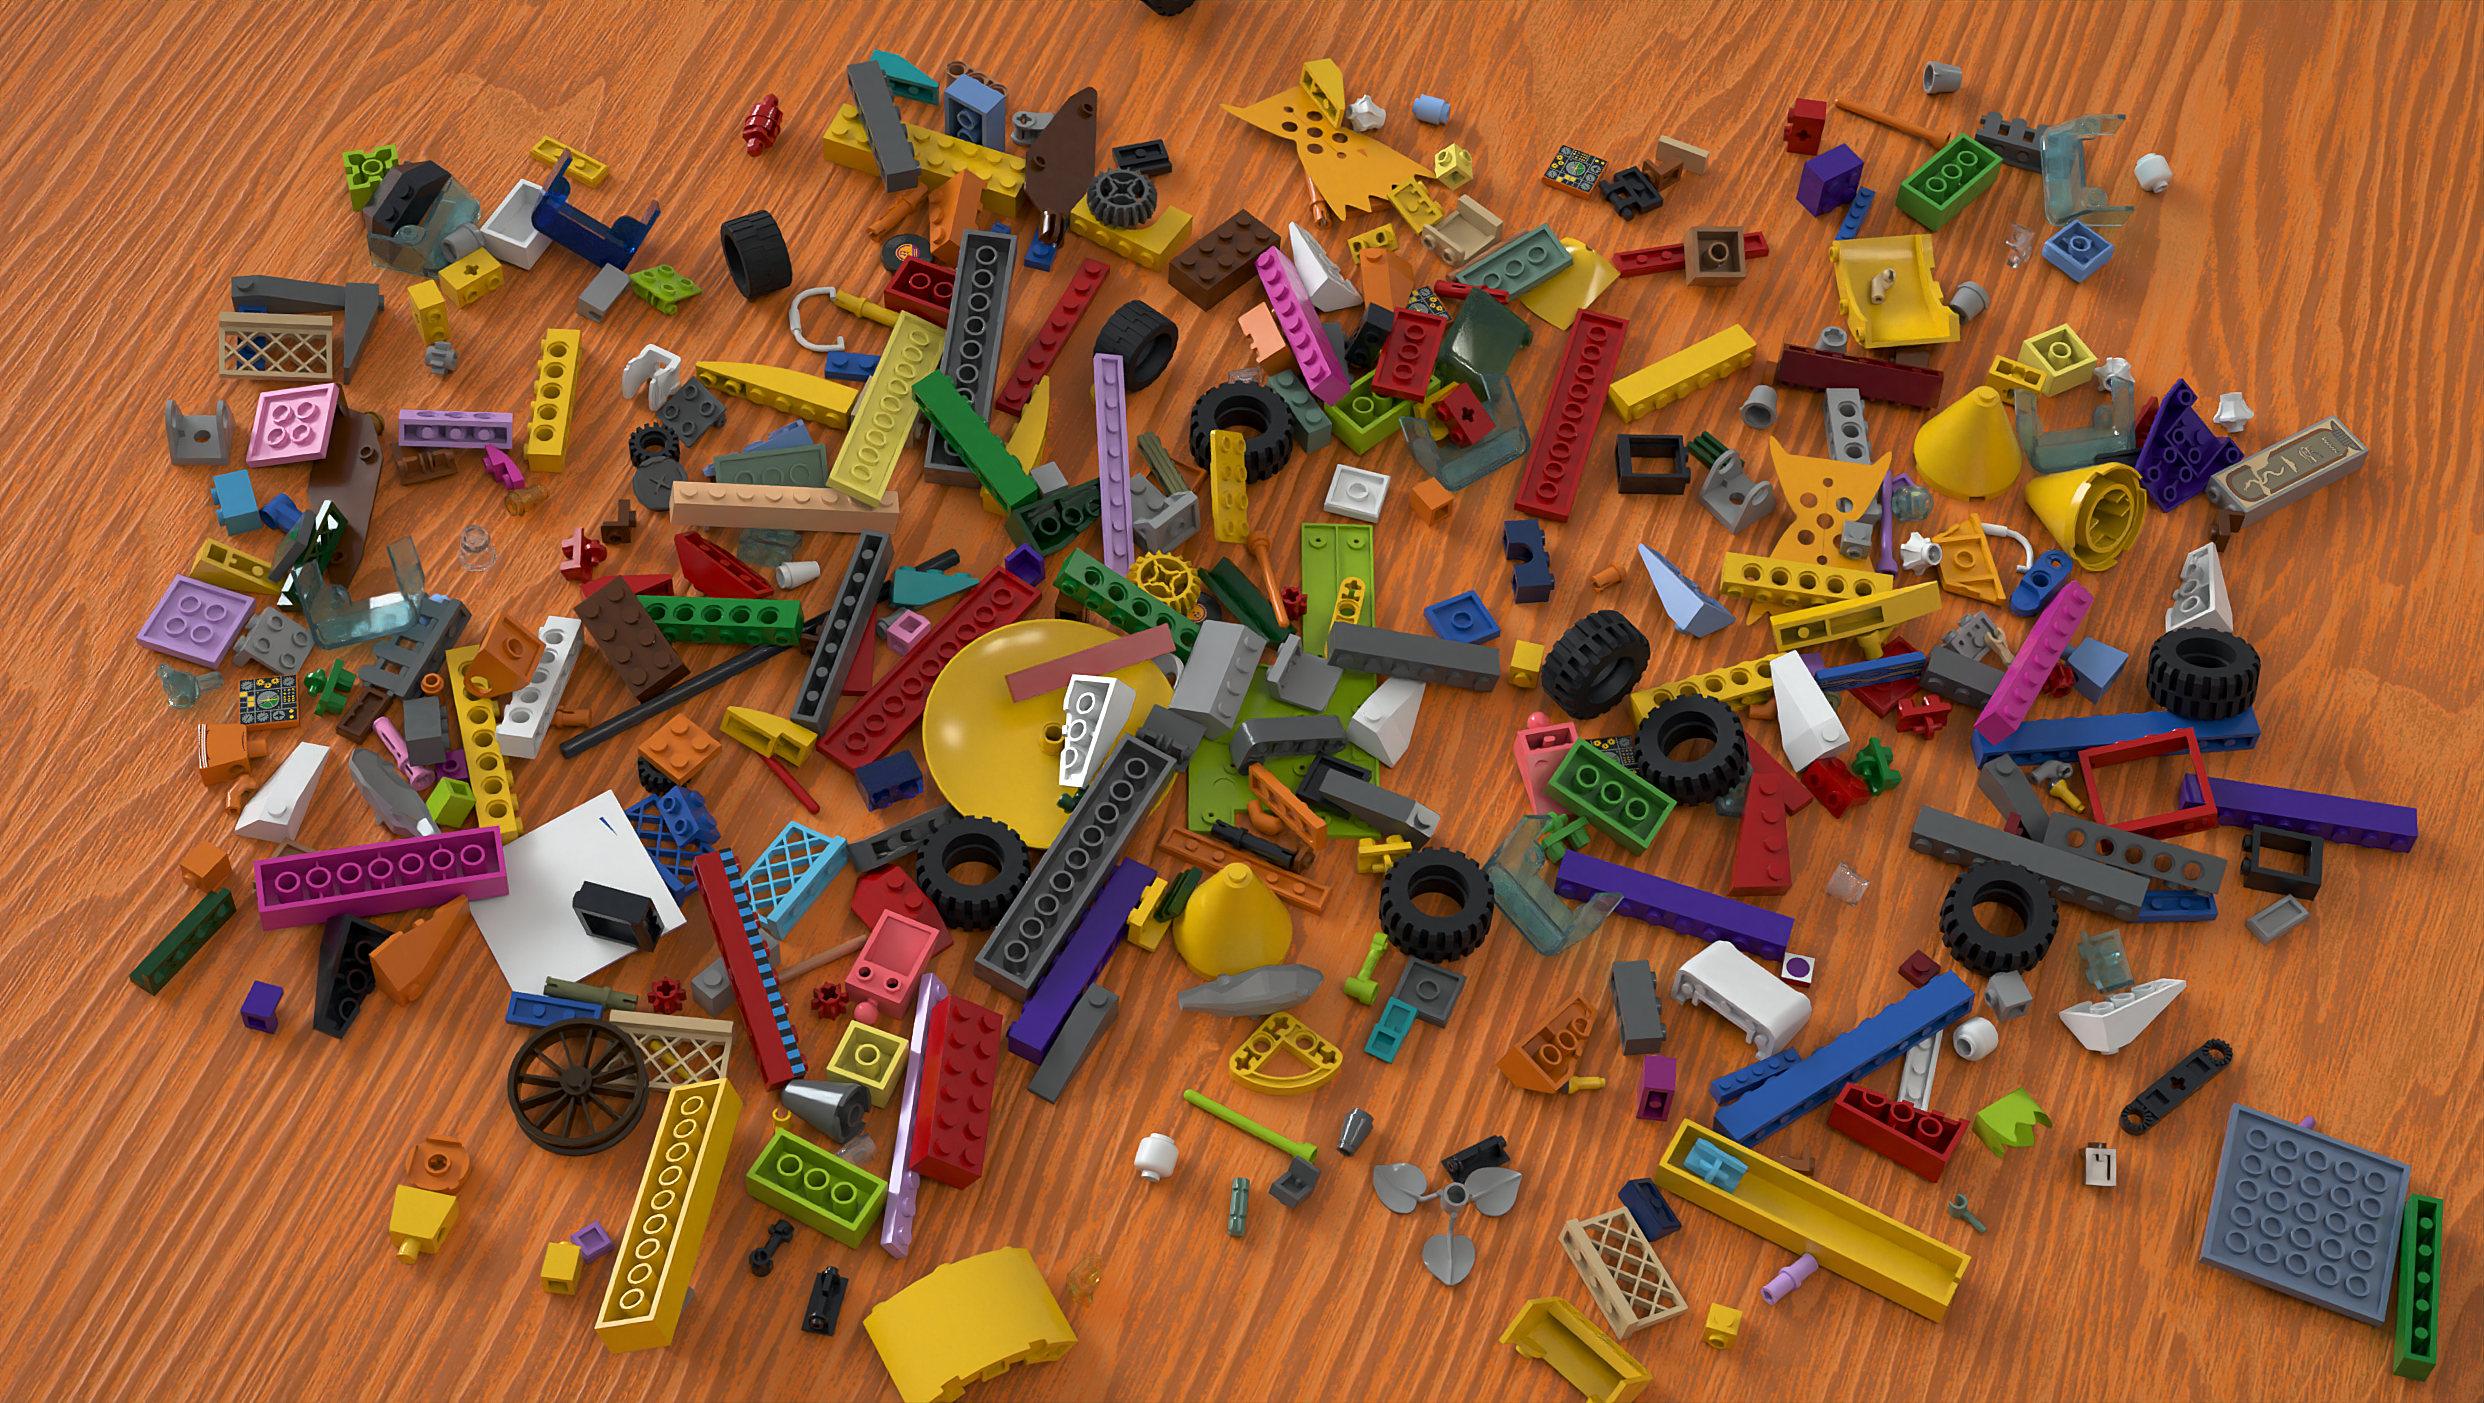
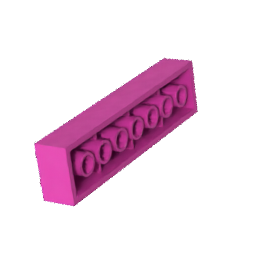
M499 825L253 861L258 907L263 931L327 922L329 917L346 913L356 917L443 905L462 894L468 897V901L509 895Z

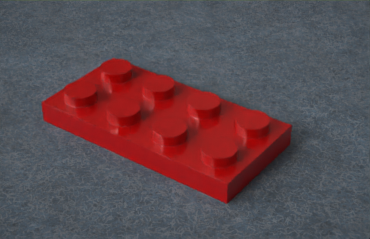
M1395 306L1391 333L1383 344L1370 392L1424 404L1446 329L1447 317Z

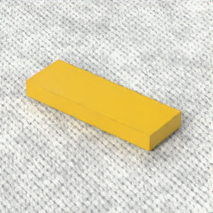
M547 135L530 150L532 158L592 188H595L610 173L609 166Z

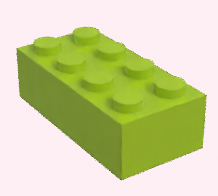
M1376 368L1351 384L1352 390L1332 407L1326 402L1324 404V414L1332 423L1331 431L1359 456L1415 418L1413 405L1418 403L1370 392ZM1433 374L1425 398L1440 390L1441 381Z
M782 1128L778 1129L746 1174L747 1192L749 1195L855 1250L887 1204L888 1182Z

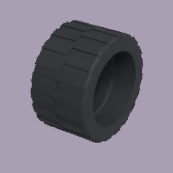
M760 210L722 223L720 234L725 259L738 290L745 298L753 299L791 285L793 274L786 243L775 219H773L768 211Z
M1141 300L1127 302L1121 308H1118L1102 327L1093 348V358L1096 353L1123 356L1124 388L1132 392L1143 390L1160 376L1171 361L1179 338L1178 327L1173 321Z

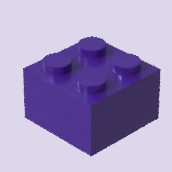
M1845 143L1805 162L1796 199L1815 218L1824 213H1830L1834 208L1844 203H1850L1857 195L1856 192L1864 162Z

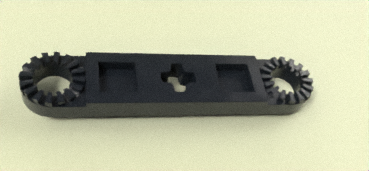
M2213 1038L2192 1052L2137 1096L2134 1101L2125 1106L2119 1117L2121 1128L2130 1135L2139 1136L2145 1134L2228 1067L2233 1058L2232 1048L2229 1047V1043L2226 1044L2224 1040L2220 1041L2219 1038L2217 1040ZM2209 1050L2220 1051L2224 1058L2220 1060L2217 1058L2215 1060V1057L2212 1058V1055H2209ZM2179 1083L2182 1085L2181 1089L2177 1088L2174 1090L2171 1088L2172 1084L2176 1085ZM2132 1114L2139 1116L2143 1120L2142 1125H2133L2134 1123H2130L2131 1121L2128 1120L2127 1116Z

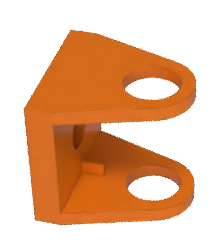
M502 609L495 614L480 642V649L463 680L465 688L473 695L481 698H489L525 688L530 684L547 645ZM475 676L483 677L491 683L492 688L487 690L480 689L472 683L471 678Z

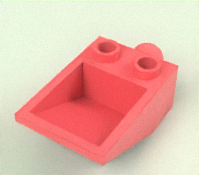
M1535 712L1528 718V730L1517 732L1513 752L1537 823L1544 822L1545 814L1551 811L1555 812L1558 816L1566 814L1567 817L1577 816L1542 792L1578 739L1574 723L1569 722L1550 726V719L1546 714Z
M887 909L884 910L845 980V990L849 994V1000L858 1004L854 1010V1017L857 1022L870 1026L877 1021L878 1012L902 1021L917 993L922 974L925 973L940 935V930Z

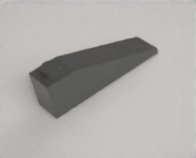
M264 275L231 277V297L235 312H238L239 305L267 307L266 313L304 314L345 310L344 286Z
M346 283L344 385L350 384L378 323V311H384V295H379V284Z
M2008 754L1984 764L1977 782L1978 787L2006 821L2010 812L2022 815L2018 827L2023 828L2021 837L2043 844L2050 818L2024 773Z
M1333 769L1328 770L1317 792L1386 835H1401L1404 842H1411L1413 851H1419L1431 839L1441 818V815L1415 800Z
M948 802L847 844L846 847L857 873L874 869L919 849L923 845V840L930 833L934 834V829L943 823L946 826L949 824V820L957 817L959 820H962L964 817Z
M1095 983L1091 984L1074 1008L1028 1086L1029 1092L1053 1105L1056 1103L1117 1018L1119 1009L1118 995Z

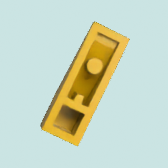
M1331 58L1305 62L1299 81L1300 85L1333 127L1340 129L1345 111L1341 70Z
M208 537L195 557L189 576L224 589L280 596L288 571L279 582L275 583L268 579L272 564Z

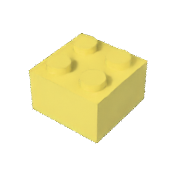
M2066 323L2024 340L2017 362L2048 373L2042 392L2049 398L2090 381L2098 359Z
M852 1020L826 1068L827 1081L859 1083L866 1086L871 1094V1104L884 1109L909 1062V1040Z

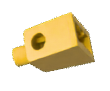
M403 1185L397 1186L389 1233L392 1244L400 1247L397 1254L398 1260L406 1264H414L419 1251L430 1254L438 1252L459 1217L460 1210L457 1197Z

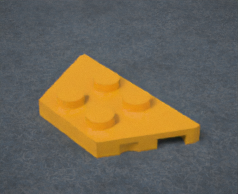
M1978 513L1971 514L1969 519L1962 524L1956 523L1947 532L1940 533L1931 539L1932 543H1937L1942 549V559L1936 565L1943 590L1999 606L2004 605L2006 597Z

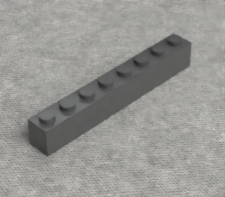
M867 529L862 530L790 714L791 722L818 734L816 740H820L827 731L895 552L890 534Z
M1922 805L1909 844V848L1921 854H1929L1944 859L1949 863L1960 864L1966 867L1974 864H1979L1982 867L1984 861L1994 860L1995 864H2000L2001 860L2011 861V865L2015 867L2021 864L2027 867L2026 871L2033 874L2035 872L2042 877L2040 882L2042 885H2049L2053 891L2051 895L2063 901H2071L2086 906L2091 910L2102 911L2114 915L2118 919L2129 920L2135 923L2150 882L2148 878Z

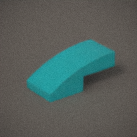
M1390 997L1379 1023H1376L1364 1051L1392 1064L1419 1013V1009Z

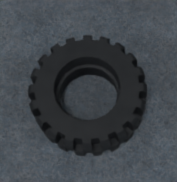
M1235 380V383L1232 384L1228 382L1221 383L1219 388L1212 387L1206 391V395L1203 394L1199 397L1191 412L1189 443L1191 454L1195 457V462L1201 468L1204 467L1211 476V431L1223 430L1237 425L1249 426L1261 432L1262 435L1252 439H1244L1246 444L1244 463L1247 470L1245 482L1255 484L1259 479L1265 481L1271 478L1272 473H1279L1283 469V465L1288 463L1292 452L1295 420L1290 405L1284 402L1285 399L1278 392L1274 394L1272 388L1266 385L1261 387L1258 382L1250 381V383H1243V380Z
M1599 610L1598 613H1591L1585 619H1580L1574 623L1575 626L1563 633L1564 636L1559 641H1556L1553 645V650L1545 658L1546 664L1541 669L1543 690L1572 718L1588 720V718L1594 719L1599 717L1601 713H1607L1611 707L1617 706L1625 695L1630 694L1633 686L1641 680L1643 671L1647 669V660L1650 659L1648 639L1622 614L1614 610Z
M2179 628L2176 632L2169 631L2164 636L2159 637L2152 645L2146 678L2147 691L2159 706H2165L2167 711L2179 713L2182 717H2195L2197 720L2213 719V721L2221 720L2223 717L2233 718L2237 714L2244 713L2255 701L2261 660L2250 643L2246 644L2244 639L2241 637L2236 638L2232 633L2226 631L2224 633L2219 632L2214 628Z
M1692 693V697H1686L1683 694L1678 695L1677 699L1672 701L1667 699L1661 702L1662 706L1659 708L1654 707L1648 712L1649 718L1644 717L1639 724L1640 730L1635 733L1634 738L1635 756L1642 778L1677 801V806H1683L1684 803H1688L1689 807L1699 806V803L1706 802V804L1713 803L1715 798L1719 796L1723 798L1729 794L1731 787H1737L1741 782L1740 776H1744L1748 768L1749 750L1743 725L1737 713L1732 711L1731 706L1722 701L1719 703L1718 698L1708 695L1707 698H1703L1702 694ZM1704 738L1716 743L1706 756L1696 761L1677 762L1668 758L1669 753L1675 746L1688 739Z
M975 815L966 816V819L959 820L957 817L949 820V824L946 826L943 823L934 829V834L930 833L926 836L917 854V886L934 903L943 921L947 922V927L953 929L962 927L967 932H973V929L981 928V931L990 930L992 925L998 926L1031 876L1030 855H1028L1026 843L1020 840V835L1014 829L1008 830L1007 824L999 820L995 823L991 817L983 816L982 819H977ZM972 861L989 864L1000 873L992 881L976 886L958 883L947 875L955 866Z
M1425 847L1422 849V852L1417 850L1407 853L1406 859L1400 857L1394 862L1393 867L1388 869L1382 883L1379 904L1381 928L1385 934H1389L1388 940L1393 946L1399 945L1401 947L1400 951L1407 956L1413 954L1416 958L1424 961L1425 959L1433 960V963H1442V960L1448 959L1449 962L1457 961L1461 954L1467 957L1474 952V947L1478 948L1482 945L1485 935H1488L1495 904V890L1493 884L1489 881L1487 872L1483 868L1479 870V863L1473 858L1468 860L1465 858L1466 854L1460 851H1456V853L1450 852L1449 848L1440 847V850H1433V847ZM1424 893H1441L1457 901L1463 910L1448 917H1433L1419 911L1412 904L1411 900Z
M1994 860L1984 861L1982 867L1979 864L1968 867L1967 872H1961L1956 877L1954 884L1950 886L1940 911L1939 929L1940 932L1944 933L1942 940L1945 947L1952 948L1950 954L1956 961L1959 959L1964 961L1963 967L1969 971L1972 968L1979 970V975L1988 977L1989 973H2008L2015 970L2022 975L2024 969L2030 971L2036 967L2038 961H2042L2057 932L2059 914L2056 912L2058 909L2057 900L2050 898L2053 891L2048 884H2041L2042 877L2037 873H2028L2026 871L2027 867L2021 864L2018 867L2012 866L2011 861L2001 860L2000 864H1995ZM1983 902L2005 904L2015 910L2021 917L2025 932L2013 937H2001L1991 934L1977 922L1972 908Z

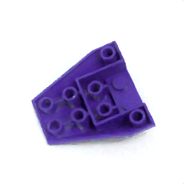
M2183 378L2178 379L2164 396L2134 468L2142 477L2140 480L2138 479L2139 484L2143 489H2146L2147 494L2163 513H2168L2204 491L2211 475L2240 462L2245 456L2230 437H2215L2191 406L2198 397Z

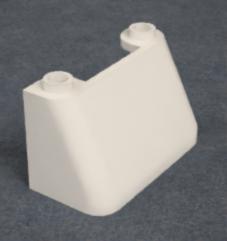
M1720 940L1691 958L1677 971L1670 995L1672 999L1681 1005L1688 999H1692V1003L1695 1006L1703 1001L1746 1031L1745 1041L1749 1044L1754 1041L1759 1050L1755 1058L1760 1061L1780 1053L1808 1022L1812 1012L1810 1000L1806 995L1792 989L1738 951L1730 942Z

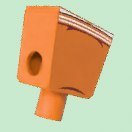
M198 724L199 770L204 786L233 780L242 774L250 775L252 773L251 758L268 756L267 739L250 740L247 726L244 724Z

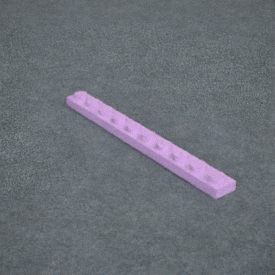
M1096 353L1093 363L1104 565L1126 578L1129 567L1132 563H1135L1123 356Z
M933 972L922 974L880 1243L895 1259L907 1257L909 1244L912 1240L913 1216L916 1213L915 1201L917 1188L920 1185L919 1173L908 1168L931 1012L934 1006L948 996L947 987Z

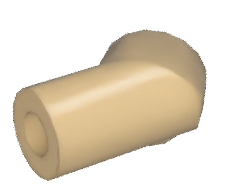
M1887 268L1872 279L1871 297L1874 304H1882L1885 301V291L1895 283L1897 273L1894 269Z

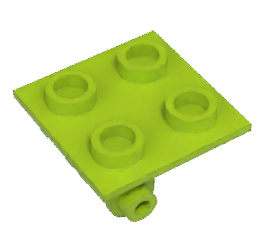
M665 264L629 275V278L633 280L631 284L633 292L645 299V301L651 302V305L657 306L664 314L673 315L677 311L676 301L703 293V290L697 287L692 280L684 278L675 272L671 266Z

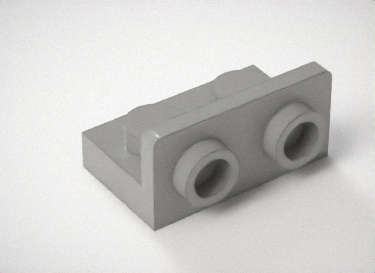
M1983 610L1975 615L1968 613L1957 622L1959 625L1957 630L1952 629L1941 638L1943 644L1940 647L1979 662L1991 650L1984 642L1985 634L1990 632L1992 637L1998 640L1994 635V630L1998 627Z

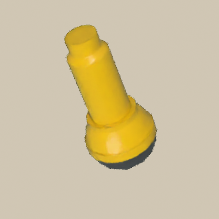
M2061 778L2051 779L2047 786L2049 794L2061 798L2074 811H2078L2081 814L2086 807L2081 800L2068 790L2069 788L2065 780Z
M1573 1075L1560 1088V1091L1565 1094H1572L1579 1089H1599L1600 1087H1605V1078L1578 1077Z

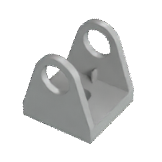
M167 400L165 424L172 465H229L235 419L226 400L218 401L216 415H183L175 400ZM203 437L210 438L207 442L204 443L196 442L198 439Z
M1734 449L1724 452L1715 461L1697 499L1733 535L1773 512L1776 505L1772 484L1768 481H1762L1757 485L1743 473L1740 455ZM1731 458L1730 462L1723 469L1719 470L1722 464ZM1738 499L1743 504L1735 505L1730 500Z

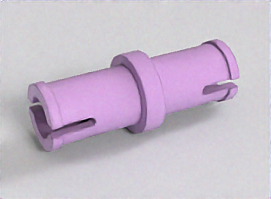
M1805 1253L1790 1267H1783L1779 1270L1778 1276L1760 1290L1764 1300L1774 1305L1789 1291H1796L1801 1286V1282L1818 1269L1817 1261L1812 1255Z

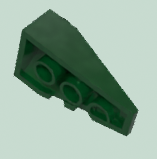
M1100 477L1013 510L1004 527L1016 548L1027 543L1043 558L1062 551L1102 515Z

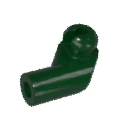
M1087 785L1086 789H1078L1073 798L1068 793H1063L1057 802V806L1064 809V813L1071 814L1090 786Z

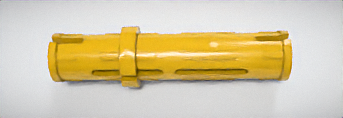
M843 290L838 291L835 298L839 300L834 301V306L855 313L856 317H866L892 328L895 327L900 313L869 302V299L864 296L859 298Z

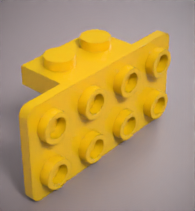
M1212 430L1210 433V471L1215 540L1224 543L1246 544V538L1249 535L1246 509L1248 507V497L1245 486L1247 470L1244 463L1246 444L1242 433Z

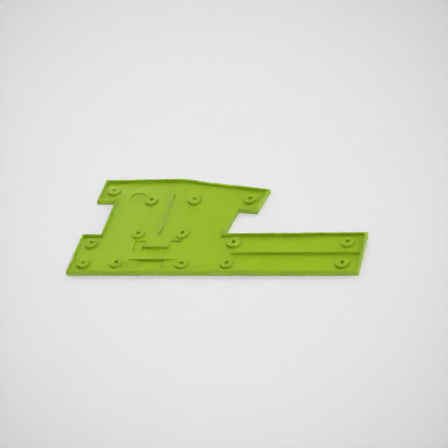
M1301 523V594L1308 595L1307 614H1302L1303 652L1324 658V649L1340 585L1348 577L1360 578L1366 585L1365 598L1358 625L1376 628L1373 525ZM1356 589L1350 590L1348 599L1354 598ZM1342 609L1340 611L1346 617L1355 614L1351 609ZM1258 663L1232 729L1213 741L1204 735L1188 765V830L1199 835H1210L1211 828L1214 823L1216 824L1217 819L1235 827V813L1249 814L1246 803L1259 799L1249 789V775L1242 776L1238 773L1236 766L1231 767V765L1235 764L1228 748L1242 723L1255 718L1336 715L1339 717L1346 733L1352 717L1359 710L1358 707H1361L1377 690V673L1344 669L1325 711L1317 713L1271 698L1268 683L1265 681L1267 670L1271 665ZM1349 741L1348 746L1341 752L1329 754L1372 771L1369 783L1380 787L1379 760L1359 746ZM1316 755L1267 757L1263 767L1271 771L1275 778L1284 786H1287L1295 795ZM1261 801L1264 814H1275ZM1307 805L1319 818H1325L1324 821L1328 830L1326 838H1372L1374 840H1381L1380 830L1365 821H1361L1360 818L1353 814L1348 821Z

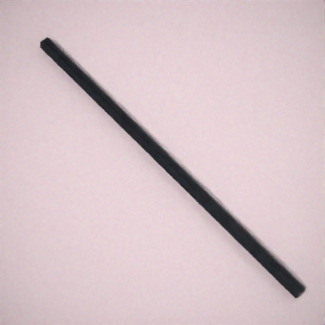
M951 548L914 568H916L917 572L925 573L930 569L944 571L958 564L960 556L955 549ZM890 579L883 582L877 598V604L889 599ZM832 608L805 621L802 633L815 636L817 626L823 624L826 615H830ZM759 644L559 745L560 752L565 759H570L795 645Z

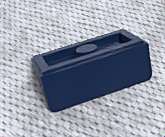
M1650 1177L1629 1180L1618 1192V1197L1623 1205L1628 1208L1648 1242L1657 1241L1682 1228L1681 1223Z

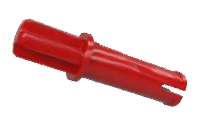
M1437 280L1434 285V293H1436L1437 297L1478 302L1479 305H1485L1486 303L1506 305L1509 302L1510 294L1508 291L1488 288L1485 284L1474 286Z

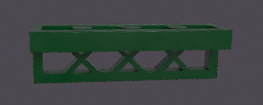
M324 501L314 522L307 547L296 560L282 589V595L277 603L282 612H306L346 528L348 520L332 501Z
M1223 557L1212 571L1201 567L1198 569V577L1238 620L1267 641L1266 648L1278 651L1281 643L1286 642L1289 634L1295 635L1298 632L1290 622L1289 626L1285 629L1279 627L1272 603L1229 558Z
M225 887L218 893L211 890L129 974L131 982L155 996L237 911L231 891Z

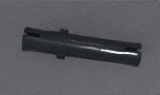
M1217 819L1216 824L1214 823L1211 828V837L1233 845V848L1238 851H1248L1288 870L1293 866L1297 852L1249 833V830L1244 827L1239 829Z

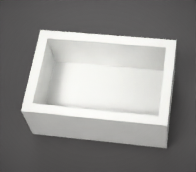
M521 178L480 229L485 240V249L496 258L530 270L570 219L568 197Z

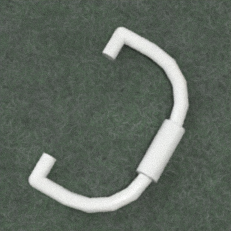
M820 287L808 289L798 294L792 301L791 309L788 311L791 333L795 335L796 340L803 347L816 352L843 351L845 345L842 336L837 337L838 345H815L805 340L801 335L802 328L799 310L797 309L801 300L816 294H830L831 301L837 300L835 298L836 289L834 287Z
M1981 523L1984 534L2000 537L2009 536L2022 543L2027 553V566L2017 565L2016 572L2027 573L2034 564L2033 547L2029 541L2020 533L2007 529L2006 526Z

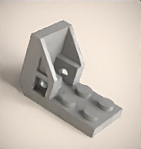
M1140 472L1130 479L1133 543L1145 554L1149 551L1155 556L1156 552L1160 549L1163 555H1167L1170 550H1174L1201 530L1199 500L1192 491L1177 492L1167 498Z

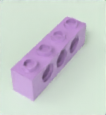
M400 409L399 446L485 448V445L491 444L498 449H512L513 413Z

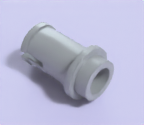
M900 607L886 618H879L876 624L878 636L882 639L887 638L886 630L907 609Z

